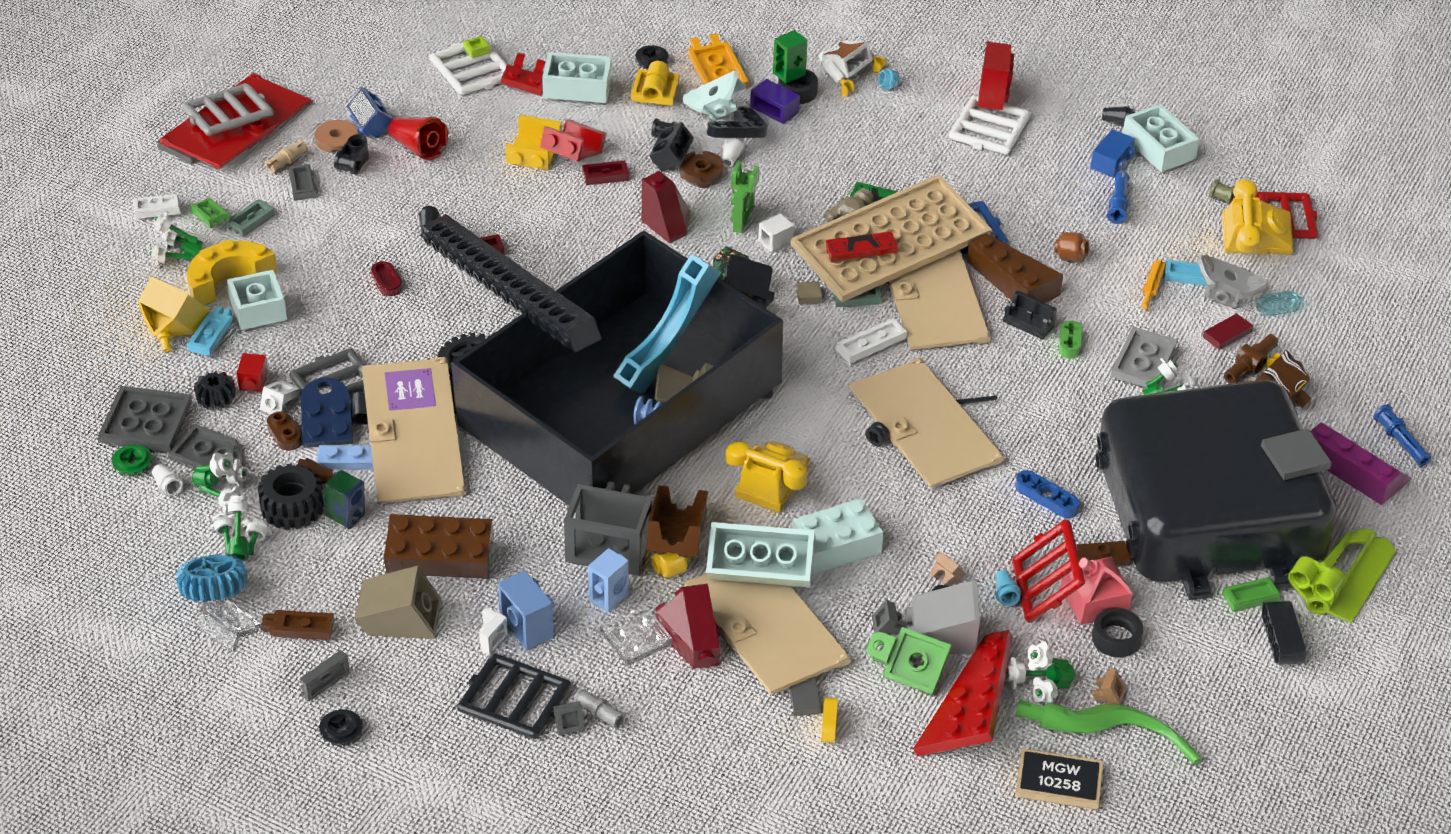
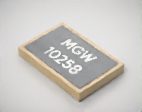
M1022 748L1015 797L1098 810L1103 761Z

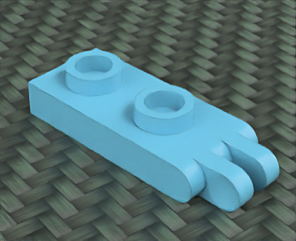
M218 306L214 312L209 311L187 343L188 351L210 356L232 324V309L226 308L224 311L223 307Z

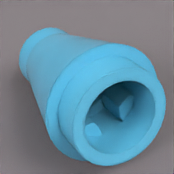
M1007 570L998 571L995 575L996 599L1004 606H1013L1020 600L1021 589Z

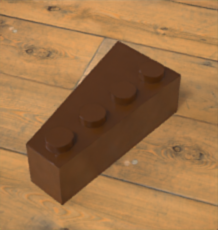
M988 234L969 242L967 263L1011 301L1016 290L1044 303L1060 296L1063 274Z

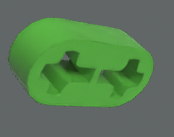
M1068 320L1061 325L1059 353L1064 358L1073 359L1080 354L1082 326L1078 322Z

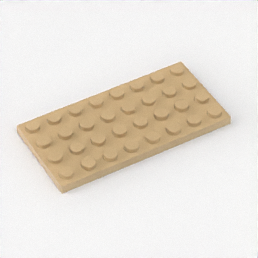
M938 174L791 238V245L838 299L844 302L969 246L970 241L985 234L991 236L992 229ZM892 231L898 246V252L893 254L831 262L825 243L829 239Z

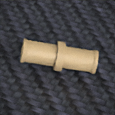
M299 139L288 148H282L279 154L265 162L267 169L272 167L269 171L275 173L284 165L292 164L295 158L308 151L306 143L301 146L304 141Z

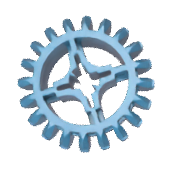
M220 553L217 555L209 554L208 556L201 555L199 558H192L189 562H184L178 568V572H176V585L178 586L180 596L185 597L187 600H193V602L202 601L203 603L207 601L214 602L215 600L223 601L224 598H232L234 594H239L241 590L246 588L247 569L243 560L237 556H231L230 554L221 555Z

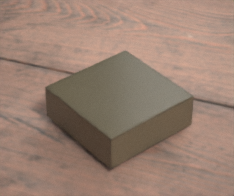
M820 282L797 283L796 289L799 304L822 303Z

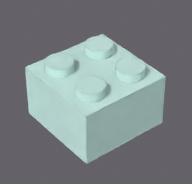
M273 270L227 280L230 302L241 330L287 320L285 299Z

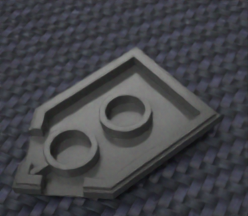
M194 424L168 454V458L196 468L198 465H210L214 453L225 454L230 452L233 455V464L236 459H239L241 465H245L237 439Z

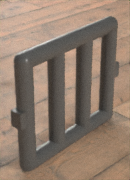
M349 348L328 357H317L315 362L291 370L289 376L302 393L304 387L310 383H306L302 376L349 359L353 365L323 377L342 380L357 373H360L363 377L362 366H365V364L356 352ZM363 380L346 386L349 395L364 389Z

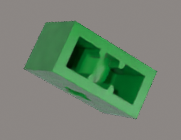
M795 30L774 38L773 74L785 83L806 75L808 40Z

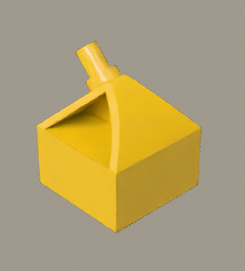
M151 277L138 300L142 316L151 333L157 337L158 342H161L163 352H170L172 350L170 343L172 337L194 335L209 312L208 308L189 294L154 277Z

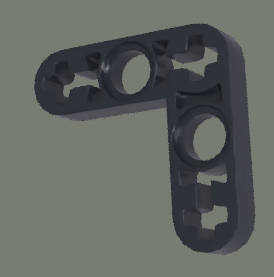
M738 106V110L734 111L733 119L735 121H710L707 125V135L714 138H764L767 136L768 129L767 123L752 108L746 106Z

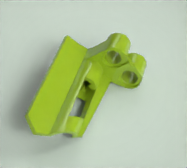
M1365 528L1353 532L1348 531L1323 562L1320 563L1310 557H1300L1289 573L1288 578L1293 587L1307 601L1306 608L1310 612L1319 615L1328 613L1352 623L1396 550L1387 538L1376 537V532L1372 529ZM1356 542L1364 545L1346 574L1340 569L1334 568L1335 563L1347 545Z

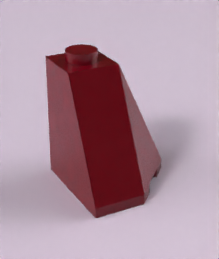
M661 171L643 178L642 222L669 244L686 236L690 210L674 182Z
M708 583L681 587L674 593L675 597L667 604L662 602L656 607V629L693 669L719 665L720 647Z

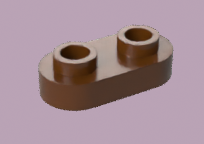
M282 411L274 412L268 416V431L278 447L286 451L297 449L302 443L301 432L291 416Z

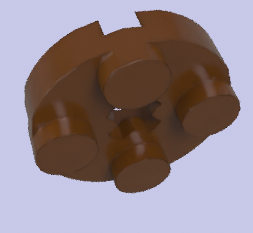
M696 151L686 154L682 164H680V177L692 184H697L700 188H708L710 184L717 182L723 176L722 159L717 154L709 151H703V154L696 155Z

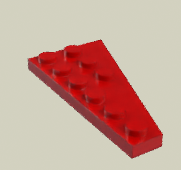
M1010 630L995 631L983 637L913 749L917 756L993 741L1013 640Z

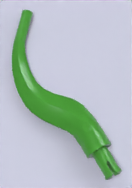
M1020 699L1018 702L1015 716L1041 722L1040 728L1068 733H1095L1120 724H1134L1151 729L1170 739L1193 765H1198L1202 761V757L1171 727L1158 718L1133 707L1121 704H1101L1072 710L1050 702H1046L1045 706Z

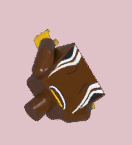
M1285 350L1281 355L1276 353L1272 355V358H1267V369L1256 380H1272L1279 383L1285 388L1290 399L1303 408L1312 398L1302 389L1310 381V377L1305 372L1302 362L1295 360L1288 350Z

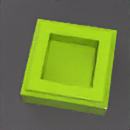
M482 36L463 41V48L471 58L491 53L490 45Z

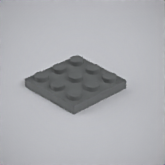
M120 386L98 434L99 443L119 446L141 445L150 450L171 452L191 406V394Z

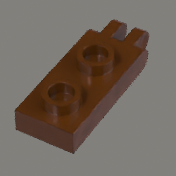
M276 610L274 614L265 613L263 615L260 630L269 632L274 637L330 640L335 621L334 613Z

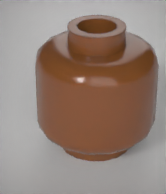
M1064 232L1059 237V240L1055 241L1054 250L1062 261L1079 262L1089 254V240L1082 233Z

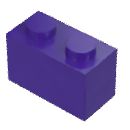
M766 78L751 89L750 107L782 124L799 113L800 95Z

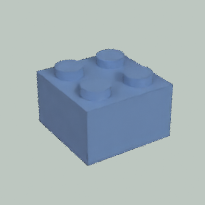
M526 570L498 582L499 612L507 617L508 629L525 650L528 651L553 639V626H555L553 609L555 605L549 594L545 595L541 590L538 581L535 578H531Z

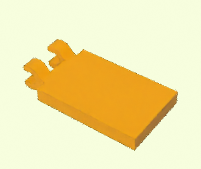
M717 33L709 35L711 42L707 46H702L698 37L689 38L692 46L688 49V57L703 85L732 71H737L738 78L748 88L749 81L728 41L721 42Z

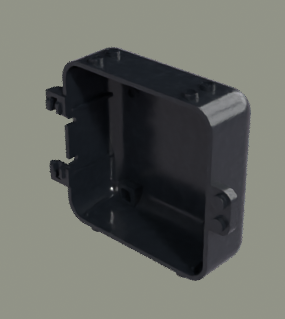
M1256 380L1123 397L1112 401L1104 409L1101 417L1100 433L1097 434L1098 451L1095 452L1096 466L1098 470L1103 471L1126 537V547L1130 559L1134 560L1137 570L1144 577L1157 582L1182 580L1188 599L1194 600L1212 596L1211 587L1206 576L1209 575L1210 569L1216 567V574L1221 575L1257 570L1258 561H1264L1265 567L1269 569L1271 576H1274L1276 588L1293 586L1289 581V575L1285 574L1291 572L1300 557H1310L1318 561L1326 556L1331 541L1336 502L1332 497L1322 471L1283 480L1261 447L1263 439L1303 430L1297 411L1294 409L1291 399L1282 385L1272 380Z

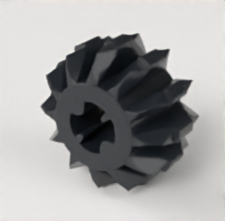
M216 370L214 373H209L206 371V375L198 376V381L194 383L195 398L204 408L211 406L214 410L220 406L224 409V405L232 404V399L235 398L236 388L234 380L226 372L218 373Z

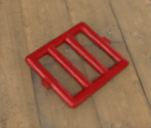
M1257 191L1255 197H1258L1261 201L1266 203L1268 201H1280L1282 209L1290 212L1292 238L1315 239L1318 237L1316 225L1317 211L1313 210L1311 197L1308 193ZM1290 201L1303 203L1308 230L1295 229Z
M1067 519L1058 523L1045 534H1038L1034 537V542L1012 557L1016 582L1021 589L1020 600L1026 622H1033L1051 608L1055 610L1062 605V600L1085 584L1083 570L1079 566L1080 558L1072 525ZM1063 533L1065 540L1063 543L1024 570L1023 562ZM1065 553H1068L1069 561L1028 589L1027 581ZM1072 571L1074 580L1036 607H1032V599Z

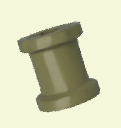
M1216 179L1211 186L1209 197L1224 200L1226 204L1230 205L1235 198L1233 194L1235 186L1230 187Z

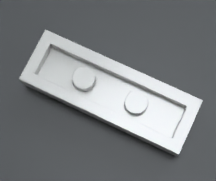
M893 318L836 344V351L850 364L906 339L907 331Z

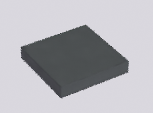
M1308 428L1262 440L1261 447L1283 480L1327 470L1331 467V461Z

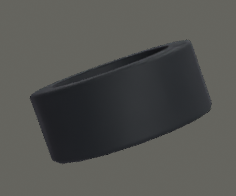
M806 69V75L788 83L778 78L780 86L800 95V104L809 103L817 96L818 77L809 69ZM791 84H803V85H806L807 87L795 88V87H791V86H789V85H791Z
M1109 608L1100 612L1094 620L1092 629V641L1095 647L1103 654L1111 657L1122 658L1135 653L1141 644L1143 635V624L1139 617L1123 608ZM1108 626H1120L1131 632L1132 636L1127 639H1115L1105 634L1102 629Z

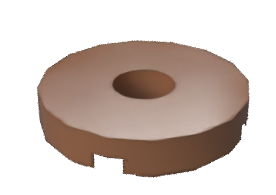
M330 120L316 128L314 133L315 142L320 149L327 152H332V150L339 151L348 138L358 134V131L353 123L346 120Z

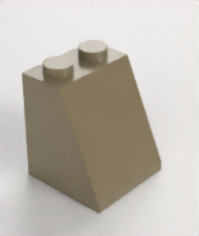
M419 566L364 579L361 591L359 592L355 621L368 636L432 639L436 636L442 598Z

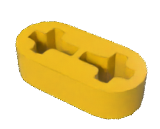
M824 697L821 742L835 743L838 698Z

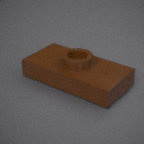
M1125 541L1076 544L1080 560L1082 558L1097 560L1112 557L1116 566L1130 564V556Z

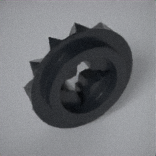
M648 45L636 51L635 61L638 62L639 66H645L647 69L654 61L668 63L669 54L666 49L660 46Z
M346 709L334 710L326 714L320 721L319 733L323 741L330 742L333 747L336 744H342L345 747L348 742L355 743L356 738L362 736L363 722L360 716L353 711ZM345 723L346 730L337 733V729H340Z

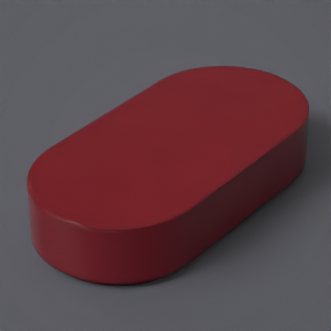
M386 261L373 264L371 276L380 293L385 296H396L401 293L402 280L394 266Z

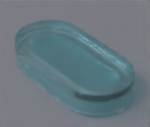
M1293 291L1262 295L1258 298L1257 310L1266 316L1295 312L1300 309L1302 298Z

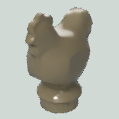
M861 188L855 192L854 197H844L835 207L826 210L824 218L827 222H830L837 215L844 216L871 204L874 201V196L869 190Z

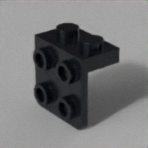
M731 255L727 263L725 283L764 308H767L774 300L775 292L769 291L772 267L737 255Z

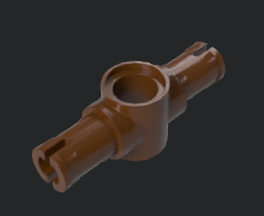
M1268 334L1258 344L1255 343L1252 346L1248 344L1243 345L1236 355L1235 364L1225 371V380L1233 384L1244 374H1249L1251 371L1255 374L1259 373L1267 362V354L1278 346L1277 337L1273 334Z

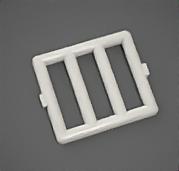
M453 44L451 48L430 55V60L459 95L493 88V85L501 82L507 65L491 45V53L476 58L467 56L445 64L441 59L466 52L463 44ZM491 58L494 61L455 75L451 72V70ZM501 69L503 72L502 74L465 86L460 83L461 81Z
M972 96L949 133V138L973 145V148L978 150L983 148L1005 155L1009 154L1030 118L1031 112L1004 103L1003 110L997 111L1020 117L1018 121L974 109L978 105L979 96ZM969 117L1013 128V130L1009 133L967 120ZM962 129L1005 140L1006 143L1001 145L960 132Z

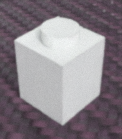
M781 213L759 223L758 241L771 252L791 244V238L794 237L795 231L794 224Z

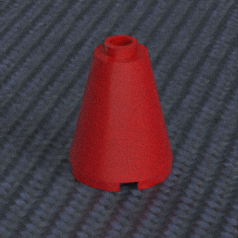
M397 117L389 124L388 132L391 138L427 161L438 158L442 154L440 152L442 147L448 143L447 125L437 117Z

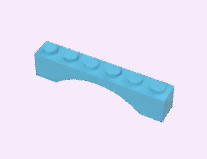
M691 254L678 274L673 297L662 319L651 334L625 357L614 377L629 388L644 394L658 373L659 366L665 362L722 272Z

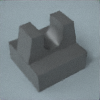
M886 600L872 614L874 632L899 635L901 627L904 626L898 623L902 618V614L896 611L894 602Z
M580 701L553 706L558 735L585 730Z

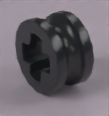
M874 422L865 431L866 438L874 446H881L890 437L888 428L881 422Z

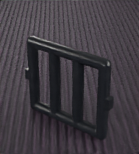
M493 653L477 675L473 674L470 678L469 688L457 704V710L523 736L537 739L551 717L555 718L553 706L560 705L571 687V682L563 677ZM496 665L510 670L485 709L471 705ZM520 674L534 678L509 718L495 713ZM544 682L558 687L533 727L519 722Z

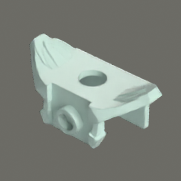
M732 71L685 94L683 102L700 113H707L710 119L715 121L738 110L737 102L731 99V96L745 89L746 85L738 78V72Z

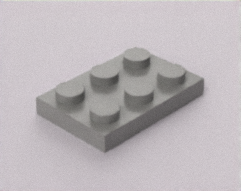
M1132 327L1111 370L1110 377L1147 388L1145 383L1161 374L1158 366L1163 362L1160 359L1164 358L1166 362L1170 361L1177 345V339Z

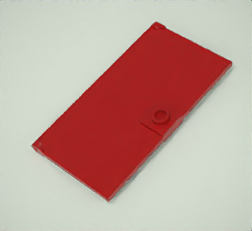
M252 73L235 86L247 83L258 94L262 93L266 103L274 111L272 116L211 136L206 135L198 125H193L190 122V118H188L162 136L159 142L168 148L172 147L221 169L310 104L311 99ZM246 93L235 95L238 101L250 113L261 110ZM226 99L215 102L230 120L242 117ZM206 106L198 111L210 126L221 123Z

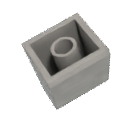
M968 581L913 596L912 607H907L906 622H911V626H908L907 629L951 644L950 654L973 655L976 650L980 624L978 581Z

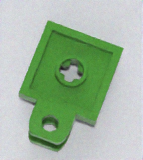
M737 162L732 171L731 189L737 190V192H733L731 204L734 205L730 221L733 222V232L742 233L755 206V187L759 181V166L754 165L753 171L747 170V172H742V162Z
M901 627L898 638L882 632L872 633L866 651L874 661L886 665L883 674L884 678L934 696L952 645ZM880 645H884L882 650H877ZM918 654L922 655V660L925 662L924 665L914 668L911 658H917Z

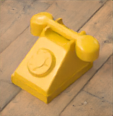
M1248 179L1237 181L1233 189L1235 198L1227 210L1222 212L1224 253L1267 254L1269 251V254L1292 255L1293 241L1290 212L1255 197L1257 186L1253 181Z
M736 441L726 448V463L731 466L743 465L739 484L735 489L734 497L780 513L793 491L803 489L807 484V469L810 465V458L806 454L795 451L789 445L770 441L760 446L755 445L753 449H750L746 442Z

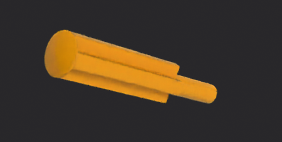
M1154 260L1143 289L1145 297L1141 308L1144 310L1148 309L1152 297L1157 294L1166 267L1165 262L1162 260Z

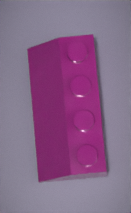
M1322 422L1310 431L1331 461V467L1327 471L1380 505H1383L1411 480V477Z

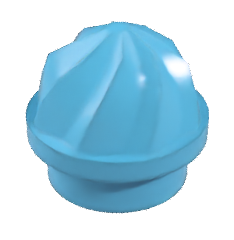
M892 69L882 70L878 78L879 86L885 90L896 88L900 81L898 73Z

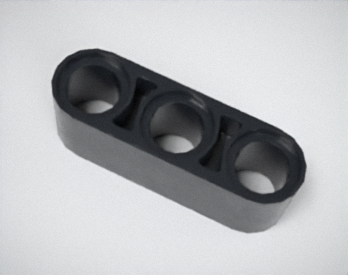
M1291 601L1263 602L1262 619L1275 663L1277 665L1303 664L1306 658L1305 644Z

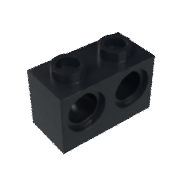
M683 122L663 129L649 157L661 172L682 164L694 137Z

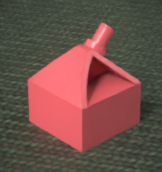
M1112 557L1097 560L1082 558L1079 561V566L1083 570L1085 584L1066 598L1080 624L1094 622L1096 616L1105 609L1123 608L1129 610L1132 591ZM1072 571L1062 578L1060 588L1074 580Z

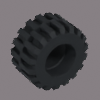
M292 463L287 464V466L279 465L276 466L275 470L270 469L267 471V475L261 477V482L258 483L260 510L262 517L266 519L268 524H274L276 528L284 527V530H290V528L300 529L301 526H308L311 524V521H316L319 518L318 515L322 514L324 507L322 483L317 472H312V468L308 466L304 468L302 464L292 465Z

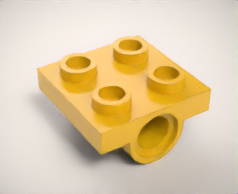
M662 61L652 62L648 70L638 69L631 92V101L673 106L680 74L671 73L668 65Z

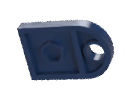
M329 377L318 378L308 383L300 397L304 448L319 447V445L353 444L350 397L346 386L339 380ZM324 386H327L331 389V391L327 394H321L318 392V390Z

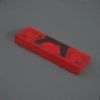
M892 231L829 239L825 243L831 262L898 252V246Z

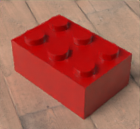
M986 42L977 107L1003 110L1004 103H1008L1015 53H1011L1012 45Z

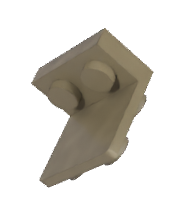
M705 363L700 371L697 370L692 377L661 364L658 368L655 400L660 401L662 404L711 369L713 365Z

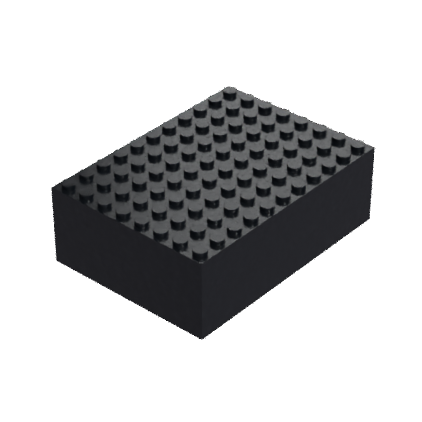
M643 230L556 290L594 317L602 338L601 340L575 353L569 347H564L558 339H553L551 334L544 332L539 325H534L528 317L525 318L521 314L451 362L458 426L569 506L578 484L606 489L610 481L615 482V491L621 492L624 484L631 487L630 494H635L782 382L783 319L718 278L663 363L665 366L692 377L697 370L700 371L705 363L713 365V367L638 423L634 424V408L640 396L644 398L643 404H646L648 399H652V407H655L658 402L655 400L657 374L644 394L629 388L616 379L614 374L625 357L651 334L662 319L673 297L678 274L688 258Z

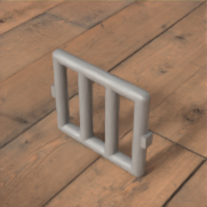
M247 83L182 104L183 110L190 116V122L193 125H198L208 136L249 124L274 114L273 109L266 103L264 95L262 93L258 94ZM246 93L261 110L250 113L238 101L235 95ZM226 99L242 117L230 120L215 102ZM205 105L221 123L210 126L194 108Z

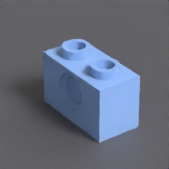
M609 548L588 565L589 601L607 613L629 595V560Z

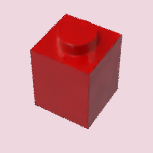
M242 353L237 369L239 390L263 392L268 375L266 355Z

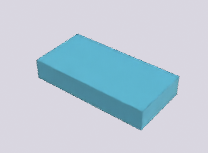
M1166 260L1164 280L1208 286L1202 276L1199 264Z

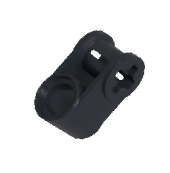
M360 134L350 136L344 146L336 153L334 168L337 170L345 169L357 175L361 167L369 159L367 138Z

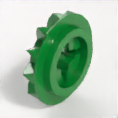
M141 445L124 446L118 449L112 456L114 471H119L120 475L128 473L130 477L133 473L141 475L142 471L148 470L150 463L153 462L150 450ZM132 457H134V459H135L134 463H133V464H129V463L131 462V460H132Z

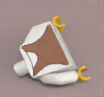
M868 41L838 42L827 51L823 50L819 56L820 61L824 63L825 71L837 84L840 83L842 85L841 94L846 97L848 96V90L853 93L854 82L845 80V78H850L871 61L873 62L872 70L880 73L886 63L884 57L874 56L875 53L870 50Z

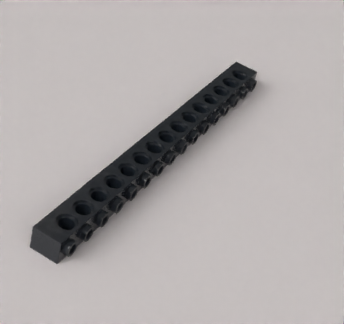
M445 214L422 226L425 232L423 239L428 247H433L435 252L441 253L445 259L448 258L461 271L467 272L470 278H475L488 291L494 292L496 297H501L515 311H520L534 325H539L544 332L551 334L553 339H558L564 347H569L576 353L602 339L593 316Z

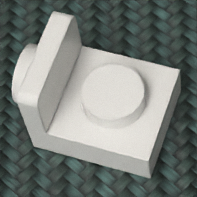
M277 381L263 387L260 409L271 414L277 411L283 412L285 403L299 396L300 388L282 381Z
M486 607L482 611L483 627L480 630L479 638L481 651L490 655L508 635L507 617L500 612Z

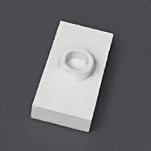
M179 194L134 198L135 219L156 217L159 213L164 214L165 211H168L169 215L180 214Z

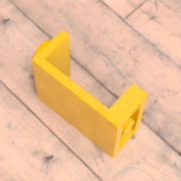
M520 114L516 140L514 144H506V163L548 170L556 153L540 147L544 126L562 132V121Z

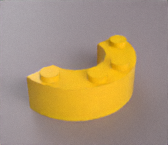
M224 240L219 244L202 249L193 258L187 270L190 296L205 306L216 301L215 288L225 279L273 270L275 275H277L275 253L263 244L250 241Z

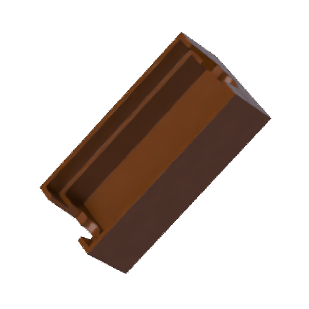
M658 485L648 521L646 550H650L655 554L676 553L678 556L685 558L697 556L706 520L708 491L698 490L692 506L687 505L685 509H679L677 504H673L671 501L669 486Z
M390 514L384 552L386 574L419 566L425 576L489 579L490 544H493L494 539L492 519Z

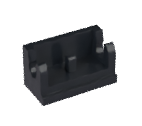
M1016 290L1013 293L1012 302L1008 301L1006 304L1003 322L1043 340L1055 326L1057 308Z

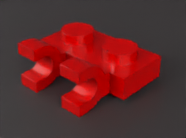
M517 53L514 65H506L500 83L541 96L543 92L542 74L546 61L538 59L534 72L522 69L526 55Z

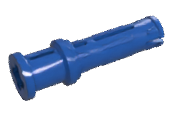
M1122 171L1118 172L1115 176L1114 193L1109 199V209L1107 211L1108 220L1115 224H1120L1126 220V209L1129 205L1126 198L1129 174L1124 172V177H1121Z
M1386 404L1378 408L1373 418L1376 422H1380L1383 425L1386 434L1395 437L1416 461L1418 466L1422 467L1428 464L1431 460V455L1426 452L1405 428V421L1396 416L1393 412V407Z

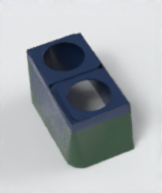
M340 470L325 484L328 486H325L326 516L350 529L365 515L364 482Z

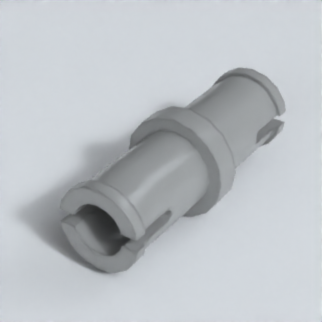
M585 688L580 689L576 693L574 702L580 701L582 707L591 712L592 717L604 720L615 729L622 726L626 715L610 706L606 699L594 696Z

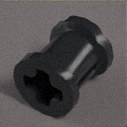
M655 118L652 124L651 136H659L663 129L673 126L677 122H663L659 118Z

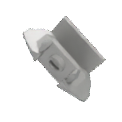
M1198 255L1197 262L1202 276L1208 285L1205 287V297L1234 308L1238 306L1240 299L1248 298L1266 289L1268 286V280L1261 275L1254 274L1208 255Z

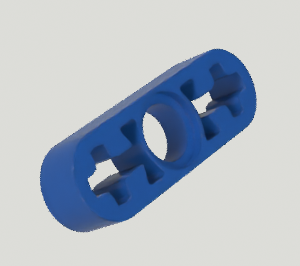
M1023 470L1017 474L1015 488L1019 493L1060 517L1073 518L1077 515L1079 500L1076 496L1033 471ZM1047 491L1052 493L1053 496L1045 497L1041 493Z

